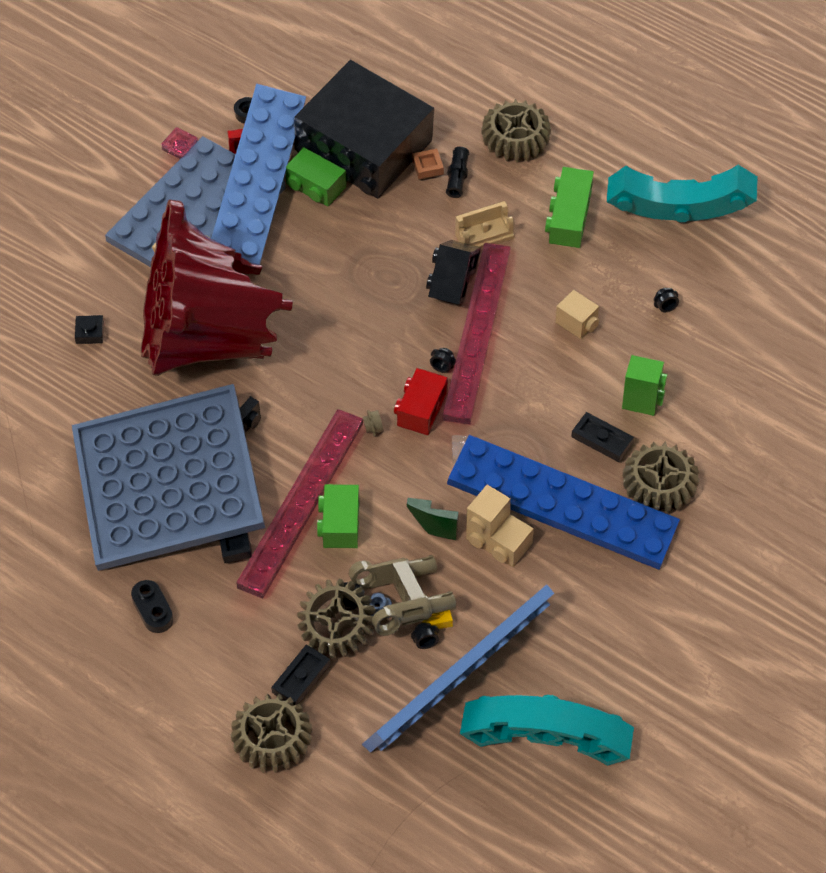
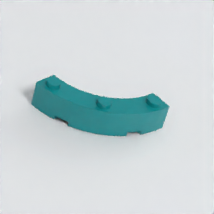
M739 164L723 173L711 176L710 181L700 183L694 179L670 180L667 183L653 181V176L640 173L628 166H624L608 178L607 203L617 207L619 210L653 219L674 220L682 223L711 219L742 210L757 201L758 176Z
M525 695L481 696L476 700L465 702L460 735L480 747L512 742V737H527V740L531 743L552 746L563 745V742L578 746L577 752L594 758L607 766L630 759L634 727L623 721L622 717L618 715L608 714L586 705L560 700L554 695H544L543 697Z

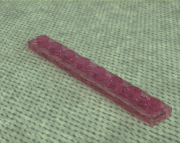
M484 243L443 413L444 421L471 425L510 257V246Z
M337 409L237 580V589L262 599L264 598L318 504L319 496L323 495L325 484L330 483L363 425V418Z

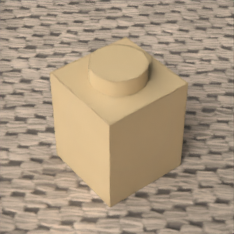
M573 290L557 305L556 323L582 339L588 332H593L598 326L599 306Z

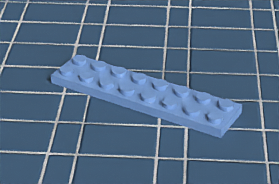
M256 84L211 237V239L241 253V257L251 264L260 265L286 173V166L295 141L294 117L304 107L306 96Z
M545 585L370 736L362 745L369 752H372L377 747L382 751L429 709L443 699L445 695L466 679L468 675L550 606L547 599L554 594L550 587Z

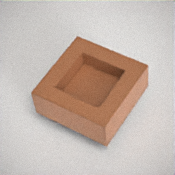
M438 149L412 153V161L418 179L444 175V167Z

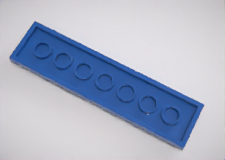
M472 435L468 436L447 481L448 485L478 496L483 488L489 485L511 498L510 510L660 570L680 519L645 506Z

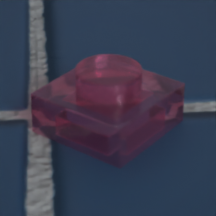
M176 127L161 143L162 150L181 159L198 139L196 136Z

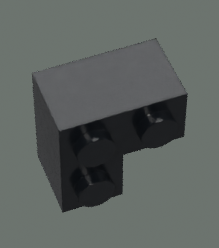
M454 240L440 244L439 248L436 247L432 257V263H435L434 272L429 274L426 289H429L428 297L458 305L465 302L469 279L471 275L476 273L481 247Z

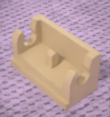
M505 201L456 216L455 235L459 242L483 249L514 239V222L512 217L508 218V206Z

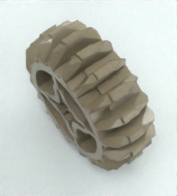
M516 99L513 103L505 100L503 105L496 103L494 109H489L487 116H484L481 134L483 135L484 145L488 146L489 152H495L497 158L504 156L506 161L510 158H514L516 162H518L519 158L528 161L529 156L536 158L539 152H544L546 145L550 141L551 126L548 115H545L543 109H537L536 103L528 105L526 100L523 103H518Z
M666 441L662 446H657L653 442L651 448L643 444L640 451L634 450L632 456L628 457L623 469L624 489H627L628 498H634V501L643 503L645 506L656 510L664 509L667 514L671 511V507L679 511L682 504L688 505L690 498H694L697 486L699 485L698 466L694 465V457H687L688 453L686 450L679 452L677 444L672 448L668 447ZM662 472V473H663V475H662V482L660 483V482H659V477H660V473Z
M339 578L336 586H333L331 580L328 579L324 589H322L320 584H316L317 593L315 595L307 591L306 595L310 601H300V606L306 611L297 613V617L303 620L297 626L300 631H305L301 635L304 641L310 640L308 646L313 649L318 647V652L323 655L329 649V655L331 658H335L338 650H340L343 657H347L348 648L351 647L353 652L356 653L359 651L356 646L358 642L362 645H367L368 642L364 634L373 635L374 633L373 629L368 625H373V616L370 615L374 614L376 609L374 606L369 605L372 601L369 595L363 596L365 590L362 587L355 589L353 581H349L344 587V581ZM344 598L358 605L359 615L345 610ZM332 599L331 604L327 608L319 609L325 602ZM340 613L342 619H338L339 622L334 624L331 618L335 617V614ZM315 622L328 626L330 639L316 632ZM355 627L348 635L342 637L345 629Z
M267 693L265 700L262 701L255 696L253 705L245 702L243 705L244 711H237L236 720L232 721L231 741L234 743V751L240 753V760L242 762L249 760V766L252 769L259 764L263 773L267 767H272V770L276 773L280 765H283L288 770L290 767L289 761L298 764L300 755H306L307 745H310L312 741L310 735L312 733V725L309 723V715L307 712H303L301 704L294 705L291 697L283 701L280 693L276 699H271ZM286 721L295 728L294 736L289 734L288 729L285 728ZM249 730L258 737L257 745L252 743L247 737Z

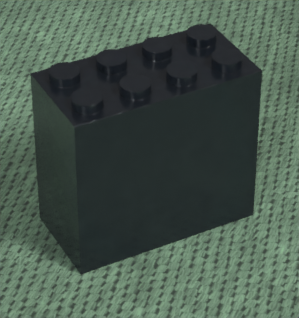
M350 59L294 117L295 150L299 153L303 148H306L346 170V182L357 186L365 194H370L379 199L413 162L412 153L422 152L431 143L434 107Z

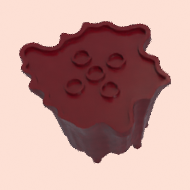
M168 200L166 210L162 216L160 232L157 233L156 249L151 260L150 276L147 281L143 308L144 332L141 343V357L149 358L148 364L151 365L152 375L159 376L174 368L197 362L228 359H264V356L271 357L272 347L261 346V344L276 342L277 335L266 326V319L271 313L279 310L291 311L292 300L282 299L283 293L254 285L250 281L249 276L245 274L260 275L262 265L251 264L246 259H243L241 257L242 254L236 252L235 249L208 238L187 220L184 204L176 200Z

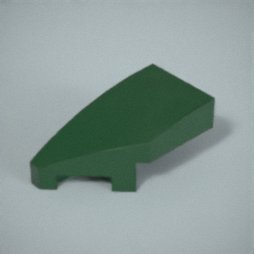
M407 499V508L428 534L456 540L459 512L433 509L432 500Z

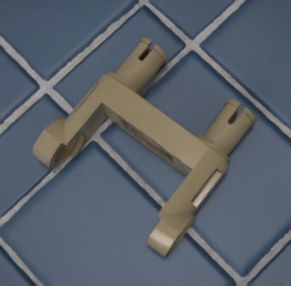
M433 555L410 561L407 558H399L373 565L369 561L364 560L356 562L349 569L348 574L354 584L370 589L393 583L402 600L400 603L383 606L384 609L374 614L372 624L379 635L389 636L395 633L400 626L428 620L432 617V614L456 609V600L452 591L428 597L424 595L415 578L437 572V565ZM361 572H370L367 577L356 579ZM392 617L388 624L379 625L382 619Z

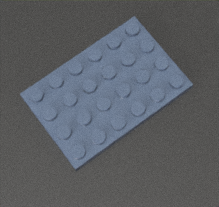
M202 136L105 234L106 242L151 267V260L155 254L152 246L156 243L157 233L160 232L162 216L166 210L168 200L181 201L185 207L187 220L203 234L211 238L236 154ZM284 181L281 187L280 194L285 190Z

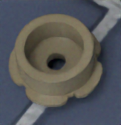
M367 410L368 416L363 417L366 432H372L375 437L376 433L384 431L379 411L370 412V410Z

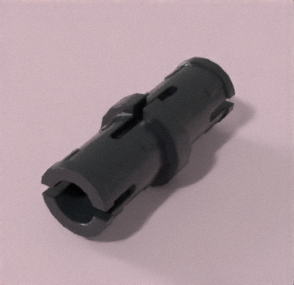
M465 147L454 148L452 162L447 170L449 179L446 194L452 198L461 197L464 179L468 176V169L466 167L469 150Z

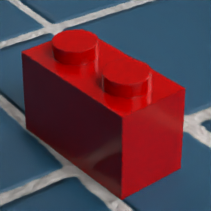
M416 368L413 377H408L404 386L405 394L402 399L398 398L394 407V414H397V426L429 435L448 393V377Z

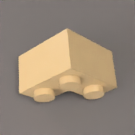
M486 485L467 507L466 539L474 547L482 548L492 554L497 561L514 567L533 544L534 528L510 514L511 498Z

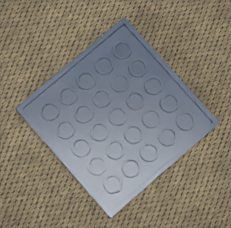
M234 384L72 425L95 566L98 571L265 528Z

